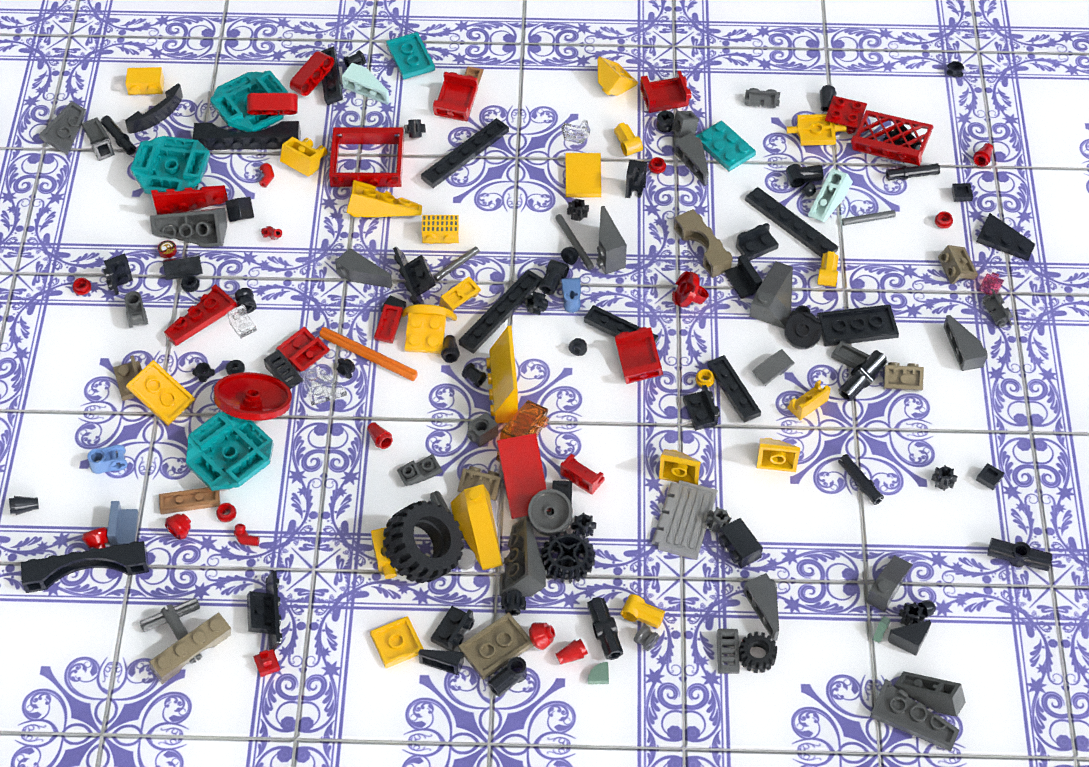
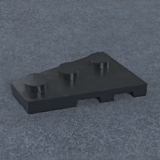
M989 213L976 241L1029 261L1035 247L1034 242L991 213Z

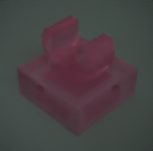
M987 273L980 285L979 291L992 295L991 289H993L997 295L1004 280L1000 279L997 273Z

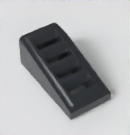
M280 350L275 351L264 359L266 369L275 378L285 383L289 389L303 381ZM291 376L294 377V378H292L291 380H289V381H287V382L285 381V380H287L288 378H290Z
M420 649L418 652L419 663L455 675H459L464 663L463 652Z

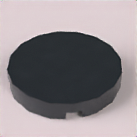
M807 312L793 314L787 320L784 327V336L787 342L797 349L814 347L822 335L820 321L814 315Z

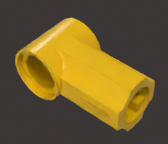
M623 122L614 128V133L621 143V149L625 156L643 151L640 137H635L628 124Z
M828 251L823 253L817 285L836 287L838 255L835 252Z
M630 594L620 614L628 621L636 622L638 620L658 629L663 621L665 611L645 603L644 599L638 595Z

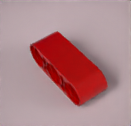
M321 51L315 52L291 79L290 89L303 96L309 95L332 69L334 59Z
M250 93L247 95V113L251 115L297 114L298 95L294 93Z

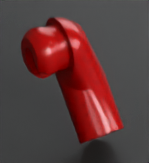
M268 163L260 166V171L262 170L264 176L259 181V184L264 188L269 185L275 176L272 166Z
M266 226V228L261 230L262 236L265 238L269 236L272 240H277L282 236V230L271 226Z
M244 524L235 525L234 536L240 544L259 546V536L249 535L245 530L246 526Z

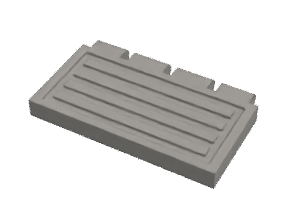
M679 480V483L671 482L667 493L668 497L665 499L656 527L658 530H655L652 544L658 546L660 551L697 560L708 526L705 523L708 518L707 514L710 510H713L718 490Z

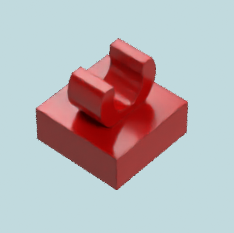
M273 649L261 651L258 655L253 656L260 677L281 670Z

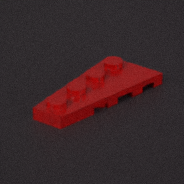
M225 185L201 187L200 190L192 189V187L185 188L184 191L166 189V192L159 193L158 190H151L157 215L202 209L225 203L228 200Z
M215 284L211 287L212 291L208 295L204 294L196 306L192 305L184 317H179L164 331L165 336L177 346L236 309V302Z

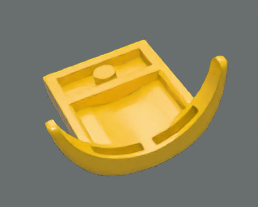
M416 304L406 307L402 313V317L408 315L405 351L441 354L445 337L446 318L448 317L456 321V314L447 308L436 305Z

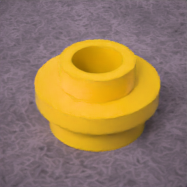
M707 369L700 370L695 378L697 385L700 387L702 385L710 387L714 384L715 380L713 373Z

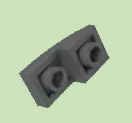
M781 349L762 362L752 372L766 386L778 375L781 376L795 362Z
M433 454L417 463L413 460L397 469L405 486L423 482L443 472Z

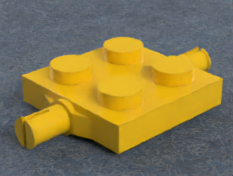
M827 114L797 115V126H787L786 132L787 134L797 133L801 146L835 145L836 132H846L847 127L825 121Z

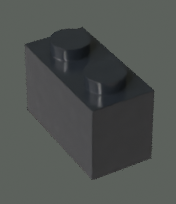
M741 518L720 528L719 543L728 550L730 558L740 568L762 557V545Z

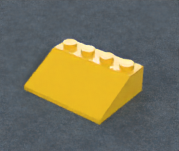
M507 326L490 348V357L486 358L487 369H491V373H487L488 385L492 384V389H489V400H493L494 405H490L491 416H495L496 423L518 422V388L512 326Z

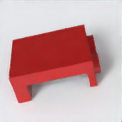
M681 70L677 71L676 78L650 82L648 76L641 77L640 90L649 113L689 106V99L692 98L690 88H687V80L682 75Z
M444 72V82L438 100H434L433 103L434 115L468 122L479 88L478 80L470 75L465 76L455 72Z
M641 327L636 331L621 332L615 336L626 384L663 375L651 327Z

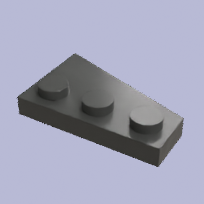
M71 101L39 134V139L68 155L86 115V109Z

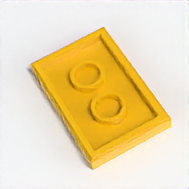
M565 153L566 197H601V153Z
M154 360L126 385V388L167 426L196 399Z

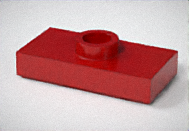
M384 304L374 335L375 340L393 344L403 313L402 307Z

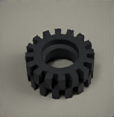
M754 632V636L749 633L747 638L744 637L739 647V661L742 662V666H748V671H751L752 668L755 669L754 673H758V669L761 670V673L765 672V669L770 670L771 666H774L777 656L775 640L771 641L772 637L770 635L766 638L763 632L761 636L758 635V632ZM753 647L763 648L766 655L762 658H756L750 654V649Z

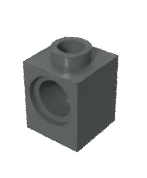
M676 111L672 130L679 138L691 132L695 135L699 118L692 111Z
M486 412L468 423L467 436L471 442H475L481 447L498 436V424Z

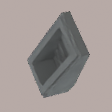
M718 629L716 635L718 674H739L738 629ZM722 646H733L734 648H722ZM722 654H734V656H722ZM723 662H734V665H723Z

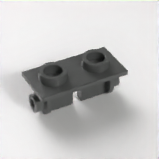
M750 88L745 92V104L760 107V101H764L763 107L776 108V106L779 107L781 92L773 89L760 91L757 88Z
M991 289L993 294L985 295L983 297V304L989 313L996 310L990 314L996 326L1002 328L1007 322L1012 326L1010 318L1013 316L1009 308L1003 307L1002 304L1005 302L1001 294L996 295L995 291Z

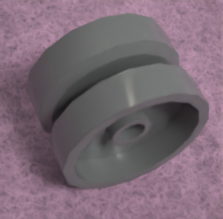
M546 489L539 491L533 496L529 503L528 515L531 525L538 533L554 537L557 533L562 534L569 528L573 518V509L570 500L564 493L556 489ZM551 509L552 512L554 511V514L548 515L547 511Z

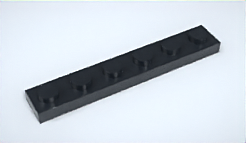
M494 119L423 172L421 179L432 188H435L507 134L509 127L499 119Z
M759 187L746 195L745 201L821 258L823 253L828 251L836 253L839 246Z
M527 270L459 339V345L474 354L526 300L527 296L531 295L539 287L543 278Z

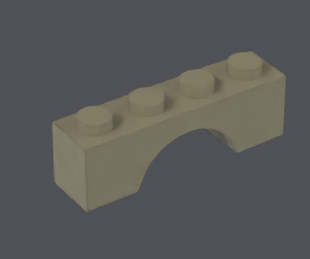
M692 209L675 217L674 229L682 240L699 242L707 249L703 257V267L712 278L725 273V270L731 268L733 261L731 253L725 250L720 239L714 236L712 229L709 226L707 227L700 214H697Z
M218 612L150 660L149 666L151 671L161 684H164L178 674L196 655L208 648L217 646L231 636V627Z

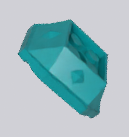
M271 71L247 72L218 86L210 99L211 105L228 126L234 127L241 132H255L267 129L268 126L282 120L284 115L248 114L247 95L250 93H288V91Z
M161 136L150 141L140 142L130 169L145 194H152L151 190H158L159 193L166 192V189H174V191H184L185 188L191 187L193 189L202 181L210 158V151L198 140Z
M218 412L188 435L186 464L211 491L230 490L240 487L270 464L274 443L252 420H244Z

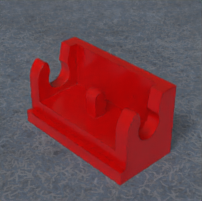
M570 454L560 464V475L593 495L605 481L604 473L599 472L597 474L576 461L574 454Z

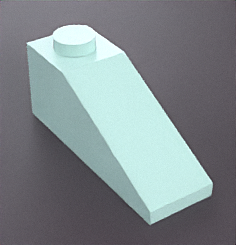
M351 63L342 75L343 88L388 105V90L367 68Z
M833 168L830 170L808 213L809 217L822 222L827 220L845 198L853 182L847 173Z

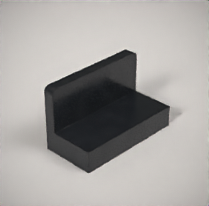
M200 254L163 260L166 280L181 278L186 275L203 274Z
M745 254L738 257L737 266L725 270L726 277L741 299L756 294L762 284V279Z

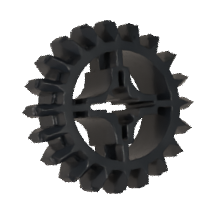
M566 530L564 535L557 533L556 538L550 536L549 542L545 541L544 548L541 549V558L544 568L547 570V575H553L554 581L561 578L562 583L568 580L570 584L572 579H576L579 582L580 576L586 578L587 572L591 573L592 566L595 565L594 547L592 544H589L588 538L583 539L582 533L575 536L574 531L568 534ZM557 552V560L554 561L552 555ZM582 553L584 559L580 563L578 561L579 554Z

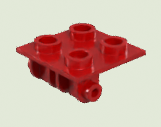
M833 96L825 121L844 125L847 127L846 132L852 134L856 131V128H859L867 103Z

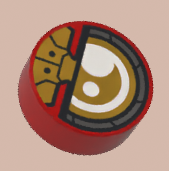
M170 240L162 241L158 245L159 255L162 258L175 256L177 253L176 244Z

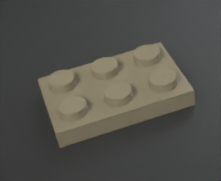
M507 613L460 644L458 650L464 653L466 660L484 680L508 664L511 658L520 656L534 645L530 637L512 615Z

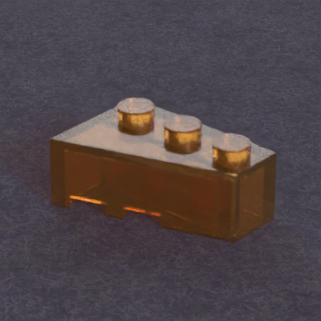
M527 400L501 430L500 440L534 433L538 437L541 430L548 424V408ZM497 451L496 460L500 462L499 452Z

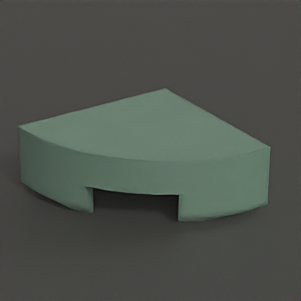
M883 616L872 640L878 643L881 642L890 624V618Z
M608 662L600 663L590 671L588 684H609Z

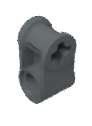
M137 291L128 292L124 300L129 328L142 323L147 325L148 319L140 293Z

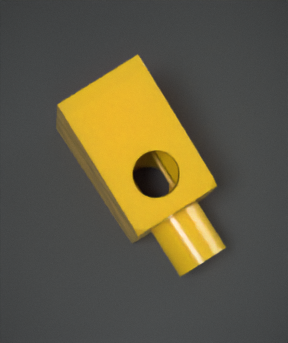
M385 528L371 530L372 546L378 571L384 572L385 579L396 577V568L390 565L391 561L385 555L386 547H383V540L386 539L383 536Z

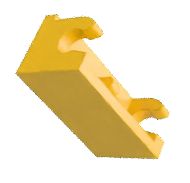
M467 277L441 296L439 306L446 307L453 312L470 298L476 297L481 289L470 277Z
M818 380L812 389L798 399L793 398L790 400L787 409L799 420H802L828 401L831 388L826 385L822 389L820 386L821 380Z

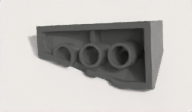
M225 208L150 216L152 234L197 244L201 247L223 246L227 230Z
M775 261L754 296L749 317L784 329L787 320L791 316L792 266Z
M526 515L512 525L508 541L510 551L508 557L504 558L503 562L506 568L499 579V595L501 597L506 596L510 590L520 591L522 596L532 597L546 587L545 568L530 518Z

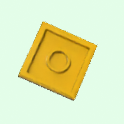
M408 616L369 631L385 669L418 656L419 650L423 649Z

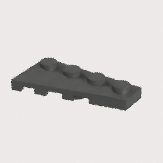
M885 679L870 717L948 751H952L959 729L939 715H934L928 711L925 705L915 702L908 697L906 692L902 689L898 690L892 685V682Z

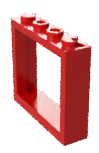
M333 127L329 169L330 186L352 187L353 181L356 180L376 187H402L403 127ZM398 144L396 173H337L339 145Z

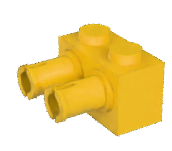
M291 137L282 144L280 162L309 177L319 169L320 159L326 156L328 151L323 145H320L317 149L312 148L313 141L309 138H305L301 142Z

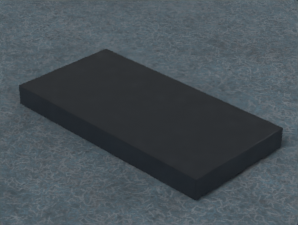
M890 304L817 313L825 346L838 345L840 341L850 344L899 337V331Z

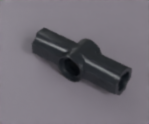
M875 350L863 363L857 365L851 371V376L838 389L842 398L852 401L863 388L872 384L876 379L875 375L887 363V357L878 350Z
M991 538L987 556L1009 561L1014 567L1020 568L1025 565L1044 571H1049L1053 556L1052 553L1030 548L1025 542H1016L1014 544Z
M593 598L587 602V607L593 621L592 626L595 637L600 641L606 659H618L623 655V649L618 638L615 619L610 616L604 598Z

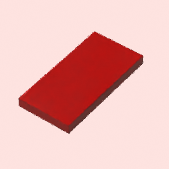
M536 433L497 440L511 519L529 516L528 508L531 499L539 491L547 489Z

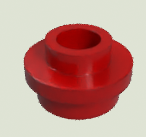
M655 157L649 162L648 168L652 173L660 174L666 170V163L662 158Z
M946 211L940 212L935 217V224L940 228L951 227L953 224L952 215Z
M78 278L73 284V291L77 295H85L92 288L90 281L86 278Z
M230 503L221 504L216 511L217 518L221 522H230L237 514L236 508Z

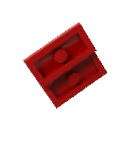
M305 326L276 348V351L280 350L294 369L300 373H303L330 352V349L319 337L315 338Z

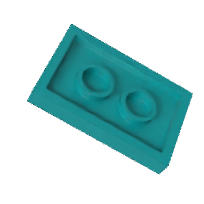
M418 32L386 41V46L403 80L435 71V65Z
M722 120L696 135L702 141L703 149L729 172L756 156V150Z

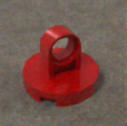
M685 271L679 276L675 283L678 285L676 292H672L673 303L682 308L690 305L692 301L703 304L709 297L707 290L699 286L698 274L691 271Z

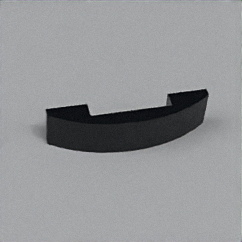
M177 83L165 92L166 98L144 114L137 111L127 118L125 123L128 133L132 134L149 129L170 116L183 98L181 85Z

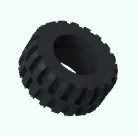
M418 501L396 512L388 520L387 528L384 529L383 536L386 539L383 540V547H386L385 555L390 559V565L398 570V574L401 576L405 575L406 579L412 582L416 580L417 583H424L440 578L451 572L458 565V561L461 560L463 552H461L464 549V542L461 540L463 533L458 528L460 526L458 521L453 519L454 515L450 511H445L446 508L442 505L436 506L435 502ZM414 527L421 528L430 537L433 544L432 557L425 555L417 547L414 540Z

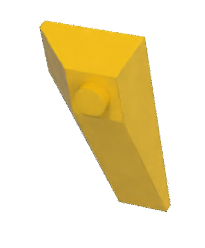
M354 180L346 213L353 217L417 216L422 214V205L403 197L396 199L388 191L382 193L376 190V186Z
M484 484L464 489L451 502L453 518L455 521H458L459 529L462 531L465 541L474 552L483 571L502 566L490 494Z

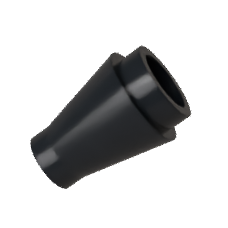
M825 85L819 91L821 110L823 112H828L833 96L837 94L835 87L831 85Z
M447 335L444 338L441 357L445 362L453 363L458 360L460 352L455 337Z
M14 496V498H9L10 514L19 515L39 509L38 497Z

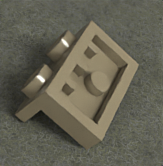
M947 245L938 256L950 284H955L960 278L974 280L978 276L965 247Z
M134 355L130 356V363L113 367L122 401L136 398L126 388V385L142 371L140 361H135Z
M889 362L888 365L883 367V389L923 390L924 367H919V364L908 363L907 366H899L900 363Z
M469 466V469L463 468L458 492L484 484L490 494V500L497 501L500 485L504 481L502 477H499L500 473L488 471V474L482 473L480 468Z

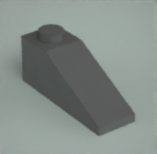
M691 132L675 141L674 153L699 181L706 186L708 185L709 172L703 144L700 138Z
M351 248L335 261L337 274L350 282L386 288L392 287L390 273Z
M946 315L943 327L961 370L983 368L988 358L986 348H983L981 341L951 315Z
M894 555L871 587L866 603L885 612L913 564Z
M765 573L745 582L743 593L772 637V640L777 641L779 635L777 585Z
M903 671L894 685L898 690L902 689L909 697L937 713L957 717L966 703L961 683Z

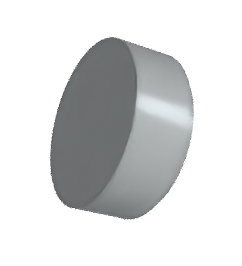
M463 549L461 550L463 555L461 560L458 561L457 567L468 570L475 565L476 558L472 550Z

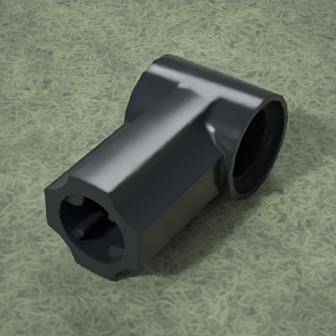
M792 164L786 168L790 186L793 188L801 187L805 182L823 180L824 177L822 165L801 167L799 164Z
M551 259L539 289L546 295L554 294L561 279L567 277L569 265Z
M521 657L511 658L507 666L487 682L491 691L496 696L501 697L516 683L526 679L527 668L525 660ZM514 668L522 669L520 672L512 671Z

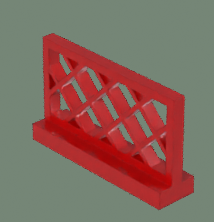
M866 110L856 135H853L851 139L852 149L920 166L923 152L934 127L932 124ZM870 116L876 118L877 121L869 125L867 119ZM887 121H892L894 123V125L886 129L883 125V123ZM880 125L883 130L874 134L871 128ZM909 125L911 129L902 132L899 127ZM897 128L899 134L890 137L888 132ZM921 128L927 129V132L921 136L916 132ZM867 130L871 133L869 137H860L861 133ZM914 133L916 138L907 141L905 136ZM886 134L887 140L883 142L877 140V137ZM902 138L905 142L902 145H895L893 141ZM919 141L921 144L920 149H912L910 145Z

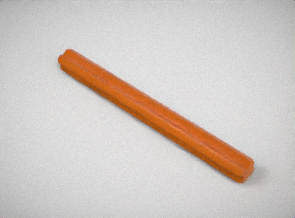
M322 327L319 332L321 338L411 381H414L418 376L417 370L331 329Z

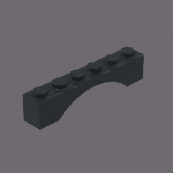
M281 121L272 127L255 132H234L220 128L213 123H194L192 139L198 140L208 150L282 149V144L291 137L301 140L299 121Z
M134 541L130 544L112 545L107 548H93L89 551L71 552L60 556L52 555L42 559H30L21 562L22 585L26 593L47 590L64 576L90 568L113 569L129 576L149 572L147 549L144 541Z

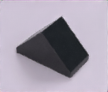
M927 620L891 629L888 641L890 644L917 656L929 632L931 621Z

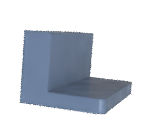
M111 501L107 531L110 546L130 544L136 540L138 509H122L119 501Z

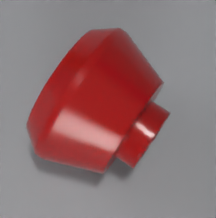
M175 514L166 518L165 527L175 538L179 540L185 539L191 529V520L185 514Z
M101 527L86 532L82 535V540L88 548H105V543L109 541L107 537L108 529Z
M532 623L529 628L532 644L537 649H546L554 640V628L547 623Z

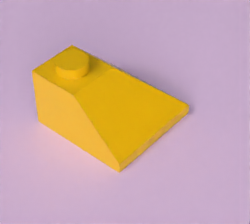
M600 56L598 57V83L603 87L602 91L606 94L618 96L639 83L619 63Z
M760 438L757 468L796 472L800 447L781 440Z
M664 449L660 458L659 479L677 483L681 480L698 485L701 462L683 452Z

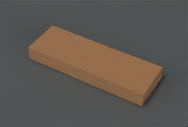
M207 487L159 494L160 513L168 514L219 507L221 505L220 490L211 491Z

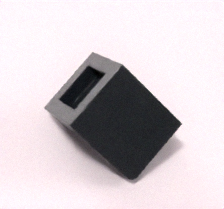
M251 197L225 201L229 222L254 218Z

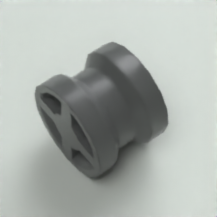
M644 625L636 633L634 642L642 644L643 649L649 651L655 646L660 635L650 631V627Z

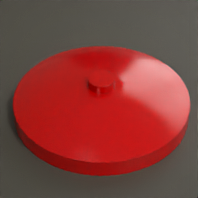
M242 372L220 379L214 386L213 399L217 407L226 414L244 420L262 421L274 419L285 414L291 406L292 393L285 383L275 377L261 373Z

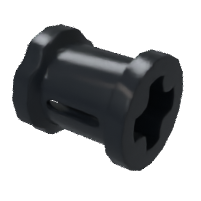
M358 50L356 54L344 57V63L348 68L351 63L364 65L366 59L363 53Z
M469 363L462 371V377L468 378L476 387H480L487 378V374L475 368L473 363Z

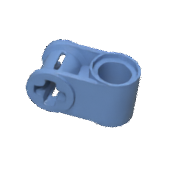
M580 278L561 279L564 308L569 313H575L581 307Z
M113 445L92 449L87 456L91 471L101 474L124 470L128 466L124 456L126 453L125 447Z

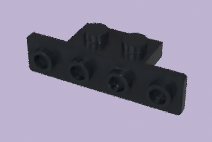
M394 247V259L400 265L399 272L406 280L404 283L405 287L412 295L410 300L414 305L424 304L421 294L436 285L425 257L420 255L408 263L405 254L398 247Z
M272 570L266 578V593L249 591L247 594L248 632L268 634L269 650L273 649L275 651L282 643V633H280L279 579L277 578V571Z

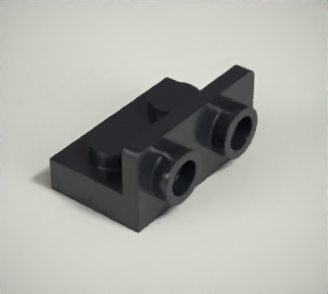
M768 223L758 225L737 236L736 248L741 255L745 254L749 261L778 249L779 244L769 232L770 225Z
M125 253L104 261L105 269H103L106 283L109 290H113L115 295L119 294L117 286L133 280Z
M702 385L701 392L683 396V402L695 431L717 426L720 410L718 406L714 405L713 393L711 390H708L707 385Z
M451 606L431 636V642L448 651H454L456 646L458 647L462 644L466 631H470L474 625L473 611L469 609L466 613Z

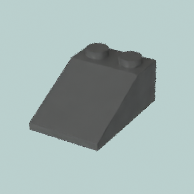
M601 206L599 246L597 247L598 258L596 261L598 267L602 268L606 275L626 268L627 244L605 206Z

